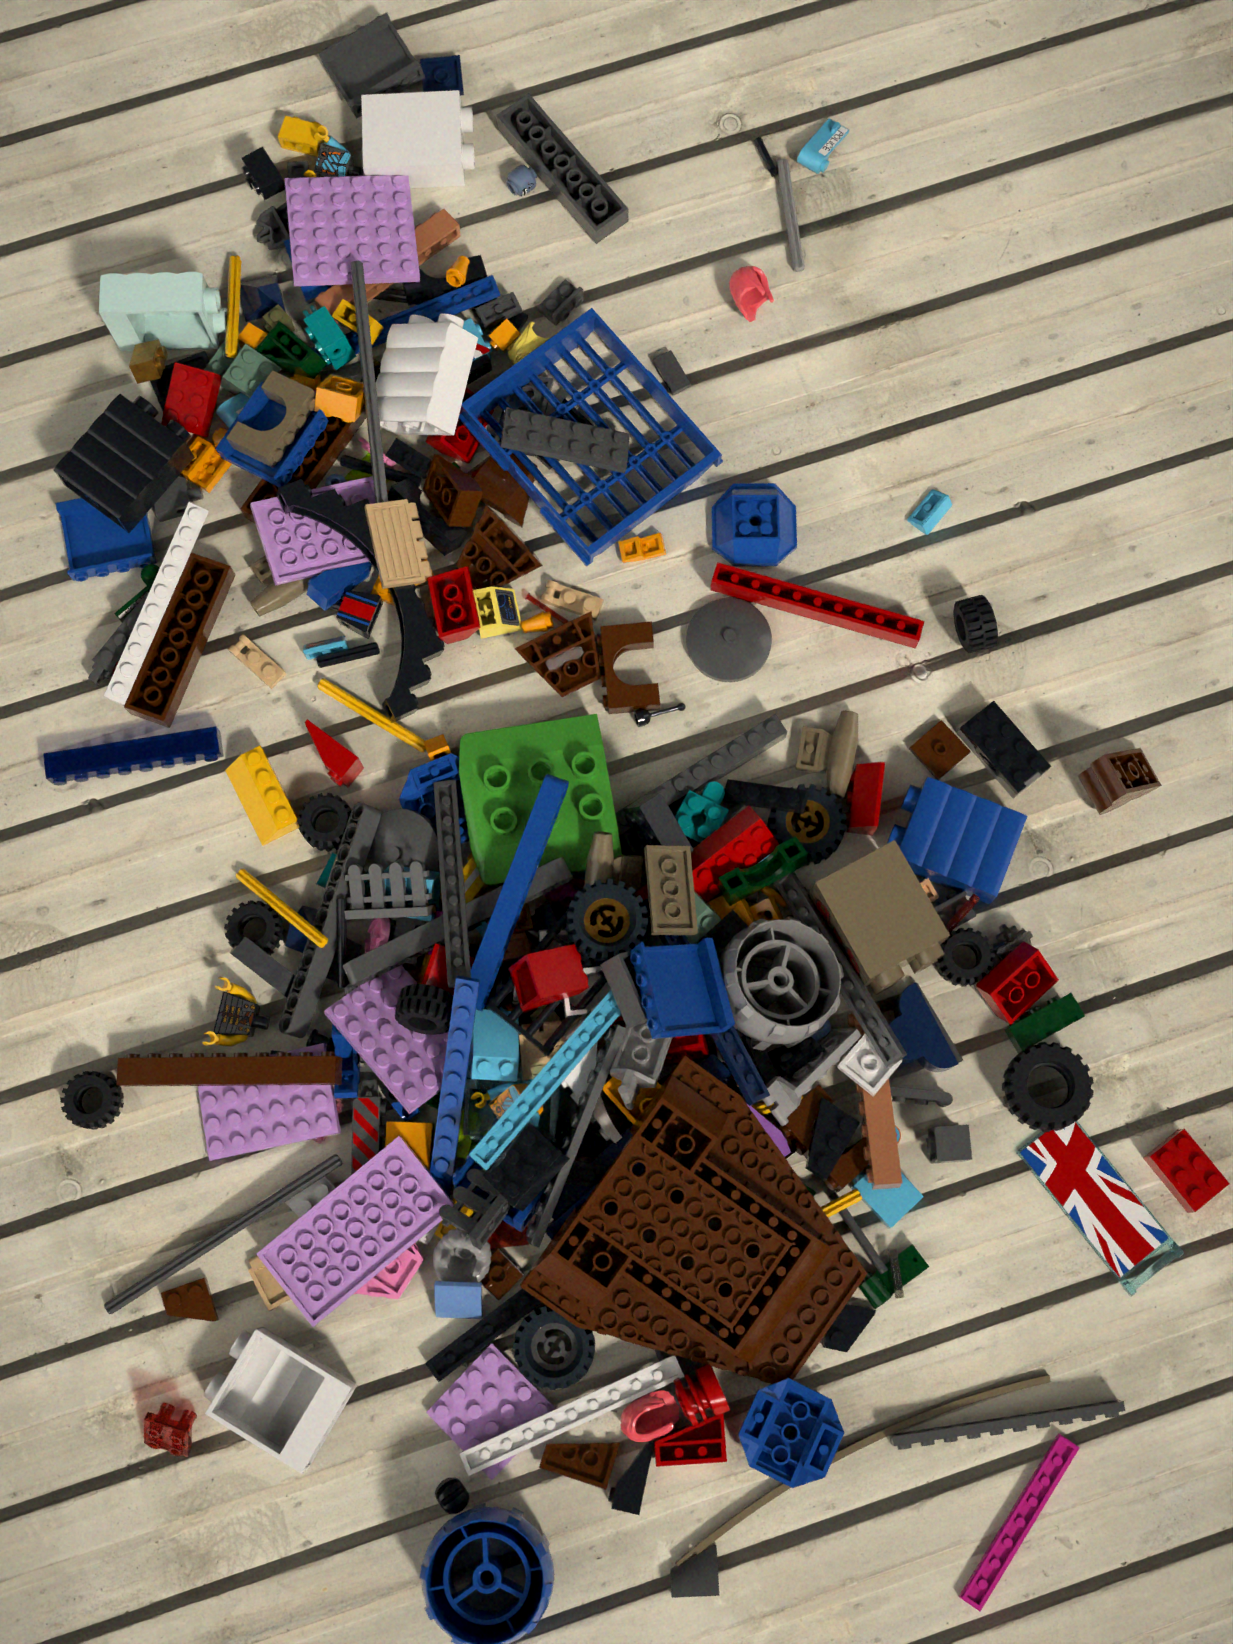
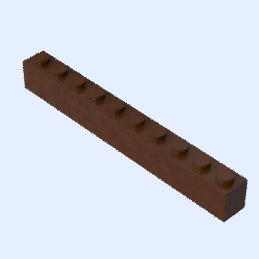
M240 1052L234 1053V1057H226V1053H212V1057H204V1053H191L190 1057H183L182 1053H169V1057L162 1058L161 1054L149 1053L147 1058H140V1054H126V1058H118L116 1085L125 1087L342 1085V1057L335 1056V1052H321V1056H313V1052H299V1056H291V1052H277V1056H269L267 1052H256L255 1057H248V1053Z

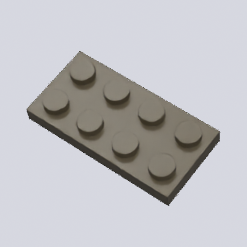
M646 845L644 853L651 935H696L698 928L690 846Z

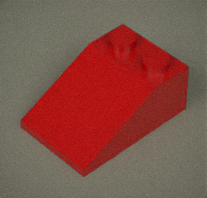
M307 719L304 723L328 770L327 774L331 777L330 779L340 787L343 784L349 788L364 769L359 757Z

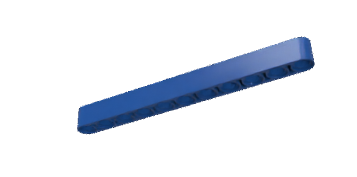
M547 774L541 785L471 968V977L480 979L476 1010L483 1011L566 795L569 785L567 780Z

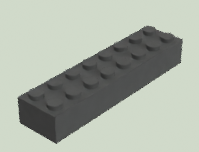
M529 93L496 115L498 130L526 163L533 168L538 177L596 244L628 222V207Z

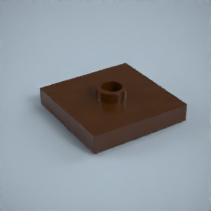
M942 720L909 748L937 780H940L971 752Z

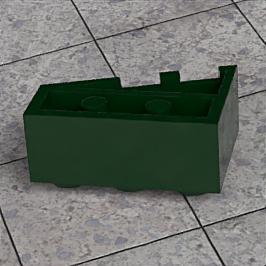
M280 321L255 349L279 366L281 370L314 379L327 364Z
M1072 993L1062 998H1059L1057 995L1046 1001L1048 1006L1042 1009L1037 1006L1027 1012L1028 1017L1023 1020L1019 1017L1014 1023L1009 1024L1010 1027L1004 1031L1017 1053L1026 1050L1028 1046L1035 1045L1085 1017Z

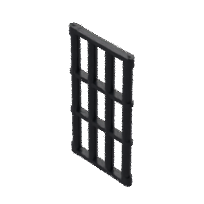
M568 909L555 925L546 931L545 937L531 953L544 951L553 940L561 946L574 944L573 942L567 943L558 935L566 926ZM599 909L590 917V924L592 926H595L599 914L602 917L604 909ZM617 921L615 930L612 931L611 929L610 934L603 937L607 938L617 935L622 930V924ZM580 953L583 968L597 967L593 964L595 959L589 957L587 960ZM596 971V974L600 977L576 1006L570 1003V1011L585 1009L607 983L603 971ZM510 977L498 993L487 1001L485 1006L548 1057L555 1049L554 1046L575 1020L582 1015L567 1016L545 1044L542 1045L532 1036L560 1003L565 1006V1001L562 999L547 1004L530 1026L524 1030L515 1023L523 1013L520 1002L508 1016L497 1008L514 988L512 977Z

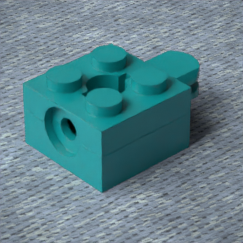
M311 305L312 314H309L306 309L302 311L306 317L303 319L307 325L305 331L327 365L332 364L335 370L357 357L344 333L325 306L316 310L314 305Z
M709 782L701 795L689 790L675 816L692 847H696L722 827L727 818L729 810L720 806L725 792L723 786L718 782Z

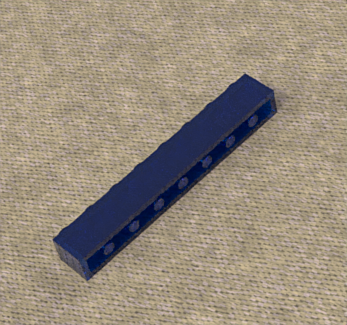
M216 726L43 754L46 779L58 786L67 784V781L85 782L89 780L88 778L92 777L104 779L109 778L111 774L129 775L132 771L136 770L149 772L155 767L173 768L175 764L193 765L199 760L212 762L218 760V757H224L221 732Z

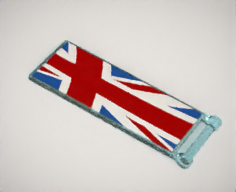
M1078 1121L1062 1130L1041 1131L1017 1150L1018 1156L1120 1282L1129 1296L1132 1297L1137 1293L1136 1289L1176 1257L1180 1258L1184 1255L1181 1247L1170 1237ZM1168 1245L1170 1250L1135 1279L1129 1282L1125 1278L1163 1246Z

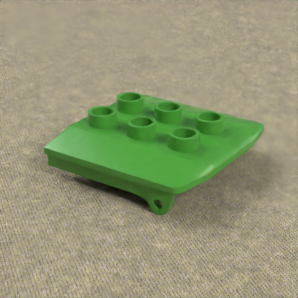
M597 714L472 732L462 736L460 740L459 776L471 852L480 878L485 885L498 888L504 884L541 785L547 774L567 780L569 785L538 868L563 857L571 873L586 871L587 857L594 832L596 831L612 833L614 858L622 855Z

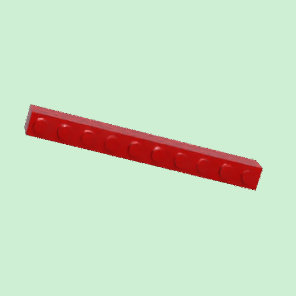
M718 562L711 581V591L915 649L920 640L925 622Z

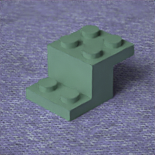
M226 339L204 369L222 375L220 386L234 396L243 393L249 398L261 381L265 382L272 370L277 373L281 370L279 366L246 343L242 349L238 347L236 358H228L225 353Z

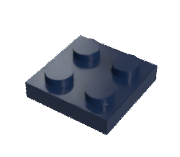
M460 55L420 59L421 68L425 75V78L422 79L423 92L459 90L460 96L464 95Z

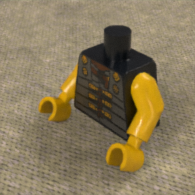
M218 977L224 981V986L221 988L215 985V988L221 991L227 990V992L222 994L214 1031L203 1033V1035H209L211 1040L210 1042H202L203 1045L207 1046L215 1043L220 1046L232 1047L245 1042L248 1037H253L256 1028L267 1030L270 1017L259 1015L260 1006L256 1004V998L246 988L233 982L230 983L227 978Z

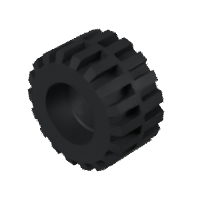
M978 595L956 601L953 610L954 624L959 641L965 651L973 653L995 647L998 639V628L992 606L984 595Z
M320 793L317 798L310 797V802H304L302 805L304 809L299 810L298 813L300 816L298 818L300 833L313 848L316 847L320 851L325 849L327 852H332L333 848L338 850L352 811L351 808L340 796H333L332 793H327L326 796ZM326 812L338 814V825L331 832L320 833L315 829L316 820L321 814Z
M250 900L248 904L240 903L238 909L234 907L231 910L233 912L232 916L228 915L226 918L228 924L224 926V929L227 930L225 937L229 940V945L232 948L235 947L244 936V927L250 920L261 918L266 922V931L262 938L253 943L267 954L272 955L274 953L273 949L275 947L279 948V941L284 938L282 931H285L278 913L271 906L261 901L256 903Z
M973 928L953 930L949 933L950 936L940 945L945 955L938 958L935 965L939 967V974L945 976L943 979L952 981V985L960 984L961 987L974 985L988 975L989 970L993 967L994 962L992 960L995 958V953L991 951L993 945L988 944L987 941L989 939L987 936L983 938L981 936L982 932L978 930L974 932ZM964 945L973 950L976 956V965L972 969L960 968L954 962L953 950L956 946Z
M407 985L401 989L395 1012V1020L405 1028L417 1033L428 1035L447 1033L450 1026L453 996L449 992L432 985Z
M84 1071L82 1075L76 1074L73 1076L74 1080H69L66 1083L69 1085L68 1088H63L62 1093H65V1096L60 1097V1102L64 1103L61 1109L62 1112L67 1114L65 1116L67 1120L72 1121V1124L92 1130L105 1128L108 1123L112 1124L115 1121L113 1118L115 1116L119 1117L121 1113L118 1111L119 1107L123 1108L124 1105L121 1102L124 1095L119 1091L122 1088L116 1085L114 1078L97 1071ZM98 1087L103 1095L102 1104L97 1111L88 1114L82 1106L83 1096L89 1089Z

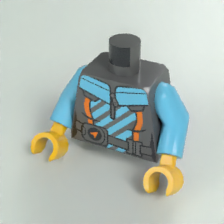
M319 126L317 130L322 135L316 132L314 138L317 141L324 140L325 142L321 143L314 172L307 170L303 175L305 177L363 176V168L354 166L352 154L332 136H327L328 130L325 126Z

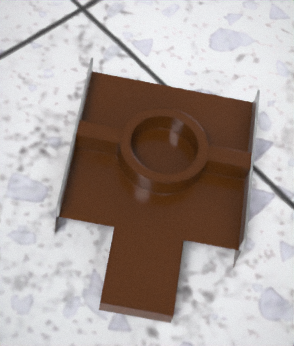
M498 1248L491 1256L488 1273L479 1283L499 1301L525 1274Z

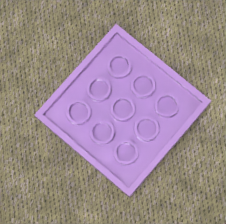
M491 1343L426 1413L465 1451L556 1409V1407ZM515 1455L482 1471L493 1480Z

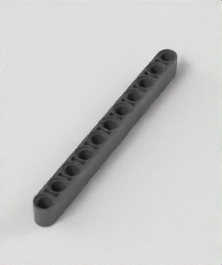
M363 802L356 803L351 811L313 922V926L328 938V943L323 948H320L308 938L279 1022V1031L281 1033L296 1038L305 1037L309 1030L338 945L337 898H346V910L350 909L351 903H347V898L351 896L349 881H345V875L348 874V869L351 865L359 864L364 868L380 821V810Z
M563 857L537 868L524 904L573 879ZM503 885L466 903L468 932L481 926L482 922L486 921L487 923L490 921ZM443 915L344 964L343 969L351 986H360L433 950L435 943L439 945L445 944Z

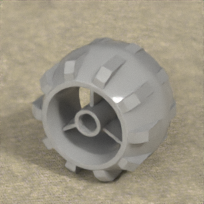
M787 917L784 920H765L762 918L754 921L747 928L736 934L726 945L725 949L717 955L735 1021L734 1027L751 1038L753 1049L764 1051L771 1044H783L789 1049L820 1030L829 1017L837 1011L841 1003L839 993L841 978L844 977L842 965L838 963L828 939L822 933L819 934L811 927L802 924L799 919ZM762 957L773 960L771 970L757 982H746V969L751 958ZM794 980L796 982L799 995L791 988L793 986ZM776 1002L788 1015L769 1012L760 1005L768 1006Z

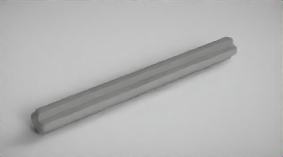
M779 159L777 161L792 265L793 270L798 272L803 271L805 265L789 163L787 159Z

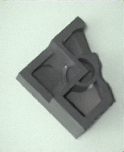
M717 1545L709 1546L705 1551L670 1569L672 1598L719 1596Z

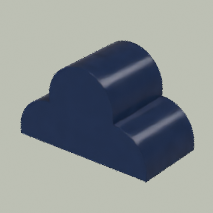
M916 982L911 984L896 998L893 1008L895 1019L889 1023V1026L907 1053L901 1059V1064H909L917 1060L928 1071H947L959 1063Z

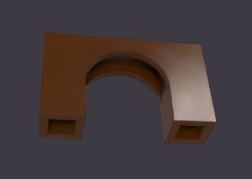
M652 621L600 626L601 633L597 634V644L602 646L603 654H599L600 667H604L605 674L601 675L602 687H606L607 695H603L604 708H608L609 714L630 713L638 709L648 711L660 710L658 683L629 685L622 682L616 676L613 669L615 661L621 654L631 650L654 648Z
M820 1085L816 1086L801 1100L800 1105L787 1117L789 1122L786 1125L781 1126L779 1122L775 1123L783 1136L794 1144L793 1148L801 1156L804 1155L806 1159L812 1141V1125L818 1115L820 1098L823 1097L830 1103L834 1102ZM866 1138L860 1139L845 1154L840 1156L828 1179L824 1181L829 1189L835 1190L836 1193L839 1192L869 1165V1160L864 1159L863 1149L867 1146Z

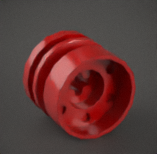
M711 1364L696 1370L697 1382H693L688 1374L684 1375L688 1384L686 1387L682 1386L679 1378L674 1380L676 1397L684 1415L692 1423L693 1427L699 1425L695 1416L699 1412L703 1421H708L705 1409L710 1408L716 1417L730 1411Z

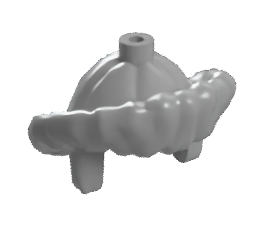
M458 1228L450 1230L439 1240L433 1251V1266L438 1279L448 1282L479 1283L490 1269L489 1265L492 1256L490 1244L486 1242L481 1250L472 1245L469 1236L467 1238L461 1236V1230Z

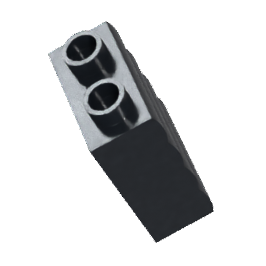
M119 394L108 405L104 413L93 422L88 431L79 438L72 449L59 461L54 468V472L67 488L126 532L130 533L194 459V456L186 443L191 438V435L184 427L172 419L166 426L158 422L154 418L159 412L145 398L138 396L132 403L122 394Z

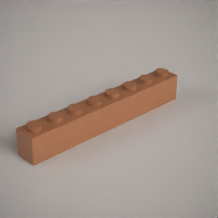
M445 209L434 213L424 223L418 224L415 227L419 266L461 237L459 223ZM394 283L365 284L367 302ZM333 285L328 290L321 292L314 299L316 309L318 310L325 306L332 316L342 299L355 306L353 285Z
M851 1010V1013L847 1015L848 1027L858 1029L863 1036L865 1032ZM889 1079L874 1097L855 1083L856 1092L861 1095V1101L858 1102L859 1115H863L864 1124H861L862 1138H866L867 1146L863 1149L864 1159L869 1160L870 1168L866 1170L867 1182L872 1184V1190L900 1188L902 1176Z

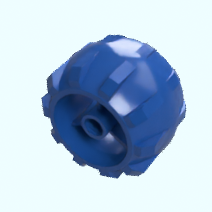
M486 1503L474 1505L472 1509L448 1520L430 1542L420 1572L422 1592L426 1603L424 1609L429 1619H434L437 1625L452 1638V1643H512L525 1634H530L548 1608L554 1585V1567L549 1550V1542L544 1533L540 1534L535 1526L523 1517L524 1512L514 1507L512 1511L499 1507H486ZM482 1538L483 1558L474 1570L473 1582L457 1593L452 1579V1565L455 1555L467 1543ZM490 1538L506 1542L519 1554L525 1568V1587L504 1577L505 1569L502 1560L497 1556L491 1555ZM487 1570L491 1571L494 1575V1580L484 1579L481 1573ZM498 1587L518 1597L507 1608L494 1612L474 1609L462 1600L476 1589L481 1593L489 1594L496 1591Z

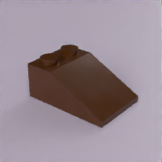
M434 454L422 489L448 526L471 527L472 521L476 516L477 507L482 499L483 490L475 479L440 455Z

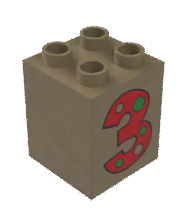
M895 840L815 882L809 894L810 898L865 987L870 985L875 995L894 986L899 982V979L905 976L901 969L902 967L909 964L915 974L936 963L938 958L945 955L940 945L950 934Z

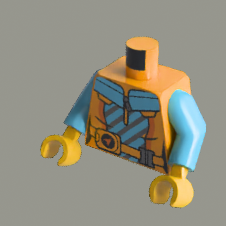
M516 1082L501 1084L487 1090V1093L484 1095L480 1092H475L471 1098L475 1100L482 1097V1101L475 1104L477 1108H483L487 1100H490L491 1102L488 1105L498 1119H500L528 1085L517 1084ZM543 1105L524 1128L529 1123L538 1127Z

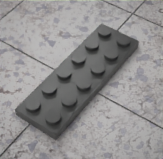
M506 407L500 447L625 473L630 433Z

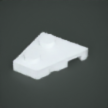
M324 1176L285 1203L300 1218L336 1187Z

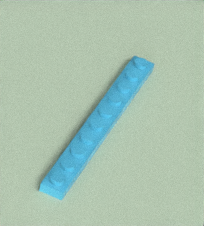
M611 990L470 1152L469 1156L486 1171L620 1016L621 1012Z

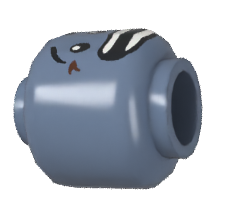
M519 165L508 174L507 187L513 195L525 196L536 187L537 174L533 168Z

